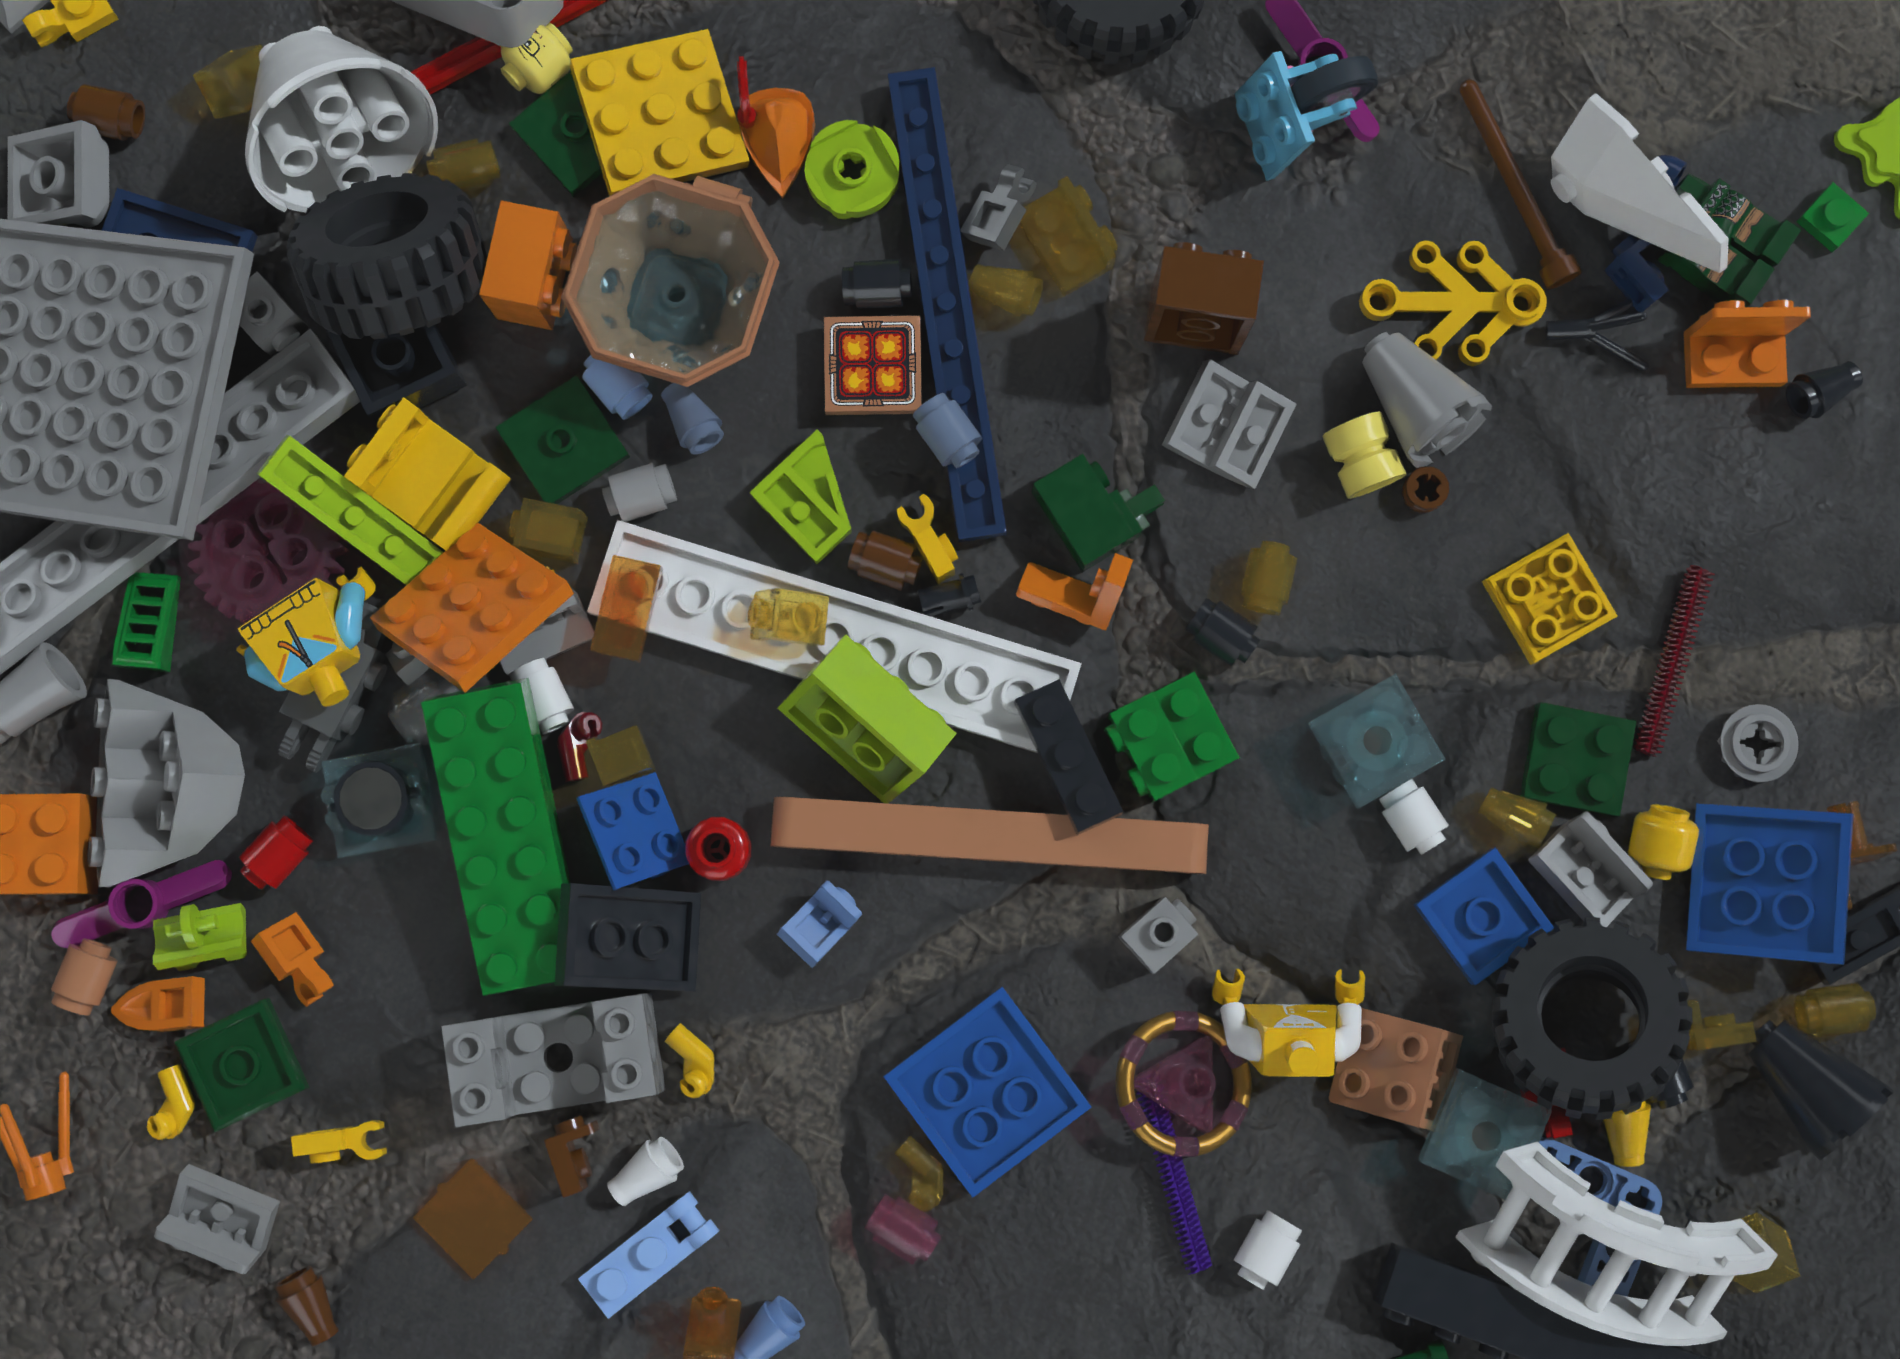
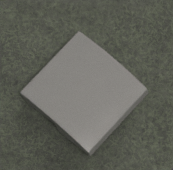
M1205 360L1202 362L1162 446L1224 478L1250 489H1255L1297 404L1259 381L1248 382L1213 360Z

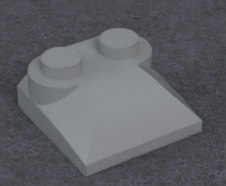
M80 120L8 137L7 220L58 226L76 224L84 228H92L104 219L109 208V148L105 140L101 138L95 125Z

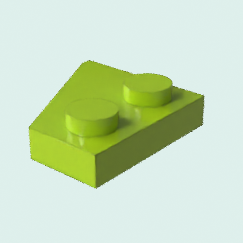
M818 429L749 492L751 497L816 564L823 560L852 532L824 438Z

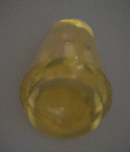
M980 264L975 266L969 282L970 292L976 293L978 296L1016 317H1020L1022 314L1032 316L1037 309L1043 290V279L1034 277L1033 271L983 266Z
M1493 787L1490 788L1478 811L1479 814L1487 817L1486 819L1523 847L1528 843L1539 849L1556 816L1555 813L1545 809L1546 803L1502 790L1499 791Z

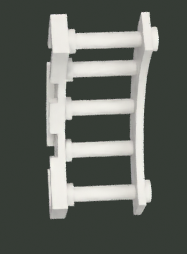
M1538 1141L1503 1151L1495 1166L1511 1181L1512 1189L1494 1220L1459 1230L1456 1238L1469 1250L1473 1259L1478 1264L1487 1267L1513 1288L1549 1310L1583 1326L1615 1337L1663 1346H1690L1723 1339L1727 1331L1710 1313L1735 1275L1752 1274L1769 1269L1778 1256L1741 1218L1715 1223L1690 1221L1686 1228L1665 1225L1661 1215L1640 1209L1621 1200L1615 1207L1587 1192L1590 1183L1564 1166ZM1530 1198L1556 1216L1560 1221L1559 1227L1540 1259L1509 1236ZM1579 1234H1585L1615 1249L1593 1286L1576 1280L1558 1270ZM1634 1260H1643L1668 1268L1649 1300L1614 1294ZM1697 1274L1709 1275L1695 1298L1693 1295L1675 1299L1689 1276Z

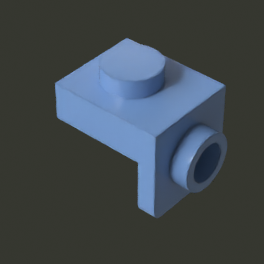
M826 880L776 935L813 968L851 929L862 915V912L856 907L855 900L846 890L835 887L830 881Z

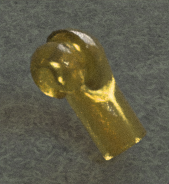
M910 1135L894 1154L913 1171L912 1190L909 1194L911 1206L919 1212H928L936 1207L942 1199L944 1169L941 1163Z

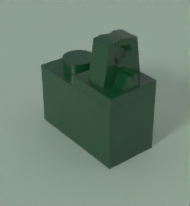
M1083 453L1036 481L1032 487V494L1082 573L1137 540L1142 531L1150 527L1145 516L1163 506L1165 502L1155 484L1134 497L1131 496L1128 489L1120 493L1116 489L1108 494L1105 488L1110 486V482L1104 470L1097 461L1089 464Z

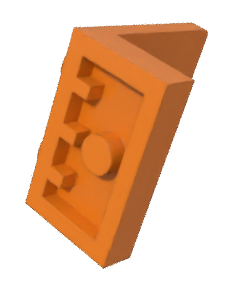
M1739 300L1716 303L1714 308L1705 315L1700 316L1699 320L1684 331L1686 388L1782 387L1788 383L1785 335L1811 318L1810 307H1794V301L1792 300L1769 301L1764 303L1763 307H1745V302Z

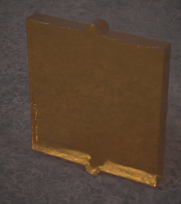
M471 1158L447 1183H440L437 1186L438 1193L413 1217L473 1280L499 1254L505 1255L508 1253V1245L533 1220L474 1158Z

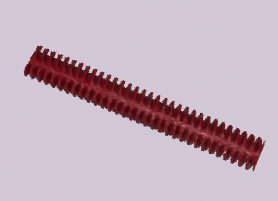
M1690 565L1689 568H1686L1688 573L1684 574L1686 579H1683L1685 585H1681L1683 590L1679 591L1681 596L1677 597L1680 602H1676L1678 607H1674L1676 613L1672 614L1675 619H1671L1673 624H1669L1671 630L1667 631L1670 636H1666L1667 641H1664L1666 647L1662 648L1664 653L1660 654L1663 659H1659L1661 664H1657L1659 670L1655 671L1658 676H1654L1656 681H1652L1654 687L1650 688L1652 693H1649V697L1651 699H1647L1649 704L1645 705L1647 710L1643 711L1645 716H1642L1644 722H1640L1642 727L1638 728L1640 733H1637V737L1639 739H1635L1637 745H1633L1635 750L1652 757H1656V753L1662 754V751L1657 750V748H1663L1664 746L1660 745L1659 742L1666 741L1660 737L1667 736L1662 731L1669 730L1664 725L1671 724L1666 721V719H1672L1667 714L1674 713V711L1669 710V707H1676V705L1671 704V702H1677V699L1672 697L1679 696L1674 690H1681V688L1676 687V684H1682L1683 682L1677 680L1684 679V676L1679 675L1680 673H1686L1681 667L1688 666L1683 664V661H1689V659L1684 657L1691 656L1686 650H1693V648L1688 647V644L1695 643L1689 641L1696 638L1691 633H1698L1693 627H1699L1700 625L1695 624V621L1698 622L1701 619L1696 618V616H1703L1698 610L1705 609L1700 607V604H1706V602L1701 600L1708 598L1703 593H1709L1710 591L1705 590V587L1712 586L1706 584L1707 581H1713L1708 576H1715L1714 573L1697 565Z

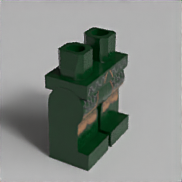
M1687 174L1675 187V191L1679 196L1685 192L1690 193L1729 238L1727 268L1718 273L1661 247H1658L1662 252L1657 260L1668 268L1672 266L1679 275L1717 303L1739 300L1744 301L1745 307H1748L1752 304L1775 270L1774 267L1782 260L1802 229L1786 219L1780 223L1755 207L1744 195L1731 190V186L1720 178L1709 185L1703 180Z

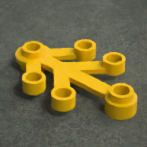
M1424 240L1417 243L1409 255L1410 265L1418 272H1429L1448 292H1400L1391 281L1377 279L1365 287L1360 295L1359 306L1362 313L1373 321L1387 320L1394 312H1450L1429 334L1419 336L1414 342L1418 347L1420 343L1432 345L1434 348V356L1432 357L1436 360L1442 353V347L1477 312L1498 313L1479 334L1469 335L1458 348L1459 358L1464 364L1477 366L1488 357L1490 347L1512 325L1525 327L1537 322L1545 312L1547 299L1544 290L1538 283L1526 278L1513 280L1488 256V250L1483 243L1469 241L1462 246L1457 254L1458 266L1467 273L1478 272L1496 291L1478 292L1441 256L1440 249L1434 242ZM1417 251H1429L1433 261L1428 264L1422 263L1417 257ZM1465 251H1476L1480 256V262L1477 264L1468 262L1465 258ZM1373 296L1382 297L1386 302V308L1383 310L1374 309L1370 304V298ZM1514 297L1525 298L1528 302V310H1518L1513 303ZM1467 344H1478L1482 350V355L1480 357L1470 356L1466 349Z

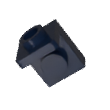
M1630 235L1611 251L1616 259L1604 271L1625 297L1633 301L1634 308L1638 312H1642L1653 305L1669 289L1664 284V277L1659 268L1652 262L1645 261L1640 255L1651 243Z

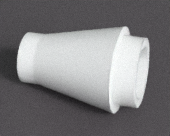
M659 1137L654 1142L647 1140L621 1171L608 1181L607 1186L613 1198L620 1205L626 1206L639 1197L675 1182L677 1174L683 1170L684 1165L680 1155L668 1140L663 1137Z

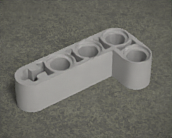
M390 0L508 48L519 47L525 44L540 25L546 26L561 11L564 5V0Z

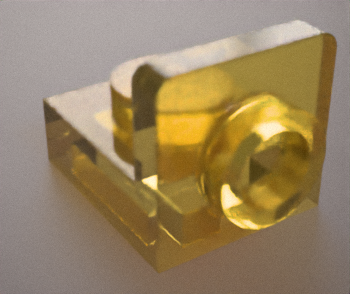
M1687 999L1688 1006L1692 1008L1693 1023L1689 1031L1690 1040L1686 1050L1698 1051L1757 1041L1753 1021H1735L1734 1013H1725L1704 1017L1705 1026H1703L1698 1000Z

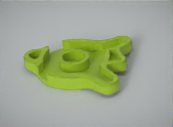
M1899 97L1887 105L1875 119L1865 123L1842 126L1834 135L1835 147L1841 152L1854 155L1860 159L1863 178L1867 185L1877 187L1886 181L1894 185V213L1900 220Z

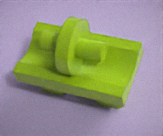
M241 903L201 911L198 910L195 904L182 906L180 915L153 920L155 936L153 965L157 970L175 967L178 971L196 968L203 961L224 958L228 962L243 959L247 955L246 909Z

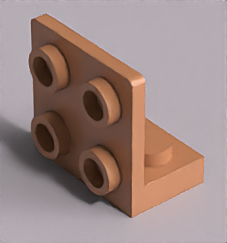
M1362 1008L1360 1047L1349 1058L1342 1062H1337L1329 1101L1418 1128L1440 1132L1463 1036Z

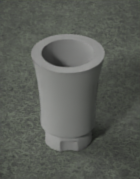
M47 642L40 643L19 666L0 681V745L11 736H19L37 722L59 709L85 698L87 695L84 681L73 664L61 651Z

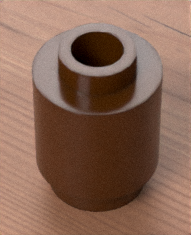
M83 84L77 92L71 93L67 103V116L73 122L83 120L95 125L101 137L125 141L128 137L136 139L141 135L145 123V106L143 101L134 99L131 93Z
M859 531L851 550L847 568L858 571V577L902 591L905 583L914 585L923 557L915 555L917 548L915 544L876 531H872L871 534Z

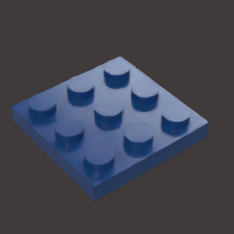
M1696 803L1695 824L1698 826L1699 836L1692 863L1686 950L1844 965L1853 814Z
M1000 987L883 1076L972 1198L1092 1108L1003 987Z

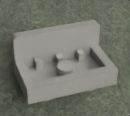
M573 590L574 594L500 661L507 675L528 662L540 658L548 660L595 638L596 634L577 592Z
M1586 811L1562 824L1528 859L1583 921L1585 917H1599L1600 926L1607 927L1633 898L1647 892L1653 886V882L1643 872L1641 865L1617 844L1600 821L1594 819Z
M188 1164L179 1174L169 1214L156 1227L154 1237L157 1240L172 1245L177 1250L187 1251L216 1263L224 1269L246 1274L267 1248L280 1201Z

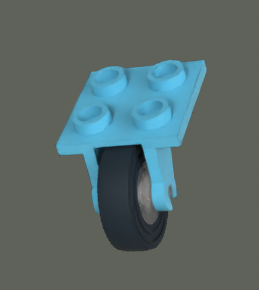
M1282 51L1274 52L1234 94L1237 112L1240 119L1246 124L1253 143L1254 158L1261 165L1266 181L1275 179L1315 141L1311 130L1351 115L1350 111L1357 109L1355 102L1376 88L1378 85L1377 74L1373 63L1368 57L1354 56L1339 60L1337 54H1329L1315 61L1288 69Z

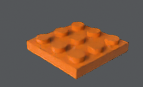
M477 523L470 531L463 534L456 544L443 552L401 591L389 599L370 619L379 632L466 693L567 601L574 592L567 580Z

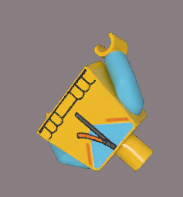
M363 567L357 568V575L350 581L345 575L337 577L336 581L341 588L340 592L330 584L314 578L239 627L238 630L249 644V647L241 644L237 647L236 651L244 656L249 677L276 691L290 690L302 696L315 691L321 704L326 707L343 701L349 695V690L340 674L360 660L361 655L357 644L361 639L364 601L373 595L376 588L375 583Z

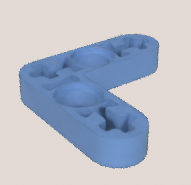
M1537 1137L1525 1144L1538 1141L1546 1150L1550 1147V1154L1558 1161L1567 1165L1570 1164V1155L1575 1156V1160L1568 1169L1578 1176L1585 1167L1596 1166L1599 1168L1603 1175V1185L1599 1191L1592 1195L1615 1207L1620 1200L1631 1204L1625 1200L1629 1191L1637 1193L1640 1186L1643 1187L1641 1195L1648 1199L1645 1208H1638L1660 1214L1663 1202L1661 1192L1649 1180L1553 1139ZM1593 1239L1577 1280L1590 1286L1595 1284L1602 1272L1601 1269L1597 1268L1599 1261L1607 1264L1610 1259L1606 1251V1245ZM1641 1260L1633 1261L1614 1294L1628 1296Z

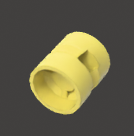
M1380 411L1347 421L1329 430L1322 436L1327 450L1334 461L1344 463V466L1338 473V477L1347 499L1371 493L1407 475L1397 450L1385 448L1384 446L1389 440V430Z

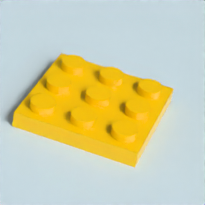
M708 29L570 59L571 73L609 196L652 174L680 182L695 180L697 176L709 177L748 167L750 160Z

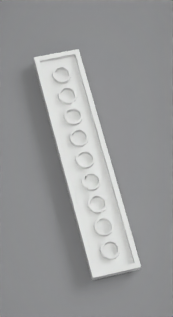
M620 520L616 522L587 610L589 614L800 680H803L846 634L854 642L866 647L873 659L886 671L904 681L909 691L928 708L937 711L944 718L948 726L1035 753L1038 752L1014 704L1015 699L1060 679L1069 700H1071L1082 664Z

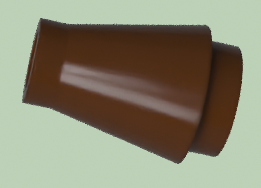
M311 1266L293 1272L274 1286L279 1295L275 1301L304 1333L311 1346L328 1340L339 1331L333 1319L322 1274L316 1275Z

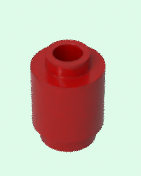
M283 815L277 823L271 821L242 852L239 858L245 865L240 869V872L261 890L267 884L277 889L309 854L307 848L314 840L299 825Z

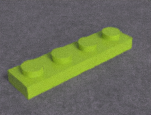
M290 435L284 437L256 473L404 585L410 583L443 553V551Z

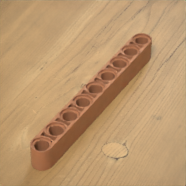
M774 797L770 846L1206 874L1209 825L1114 818L1077 835L1068 815Z

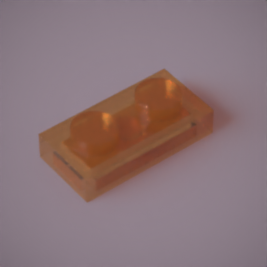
M617 555L612 556L590 651L633 662H641L663 571L661 565Z

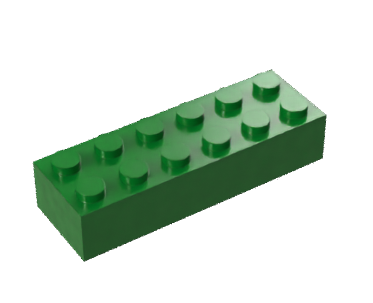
M529 678L472 688L466 693L457 691L431 696L422 701L421 705L482 994L485 996L555 982L561 884L571 883Z

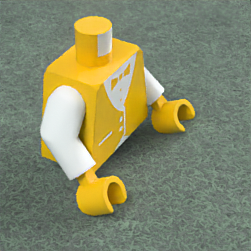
M1235 969L1233 983H1228L1221 978L1220 970L1216 971L1212 987V997L1223 1005L1220 1008L1227 1046L1233 1054L1247 1059L1261 1075L1330 1077L1334 1075L1335 1062L1344 1061L1359 1049L1361 1043L1362 1008L1358 1004L1365 997V974L1363 971L1359 970V981L1354 984L1342 981V969L1336 972L1335 998L1341 1003L1338 1006L1243 1004L1239 1002L1245 981L1243 972L1240 969Z

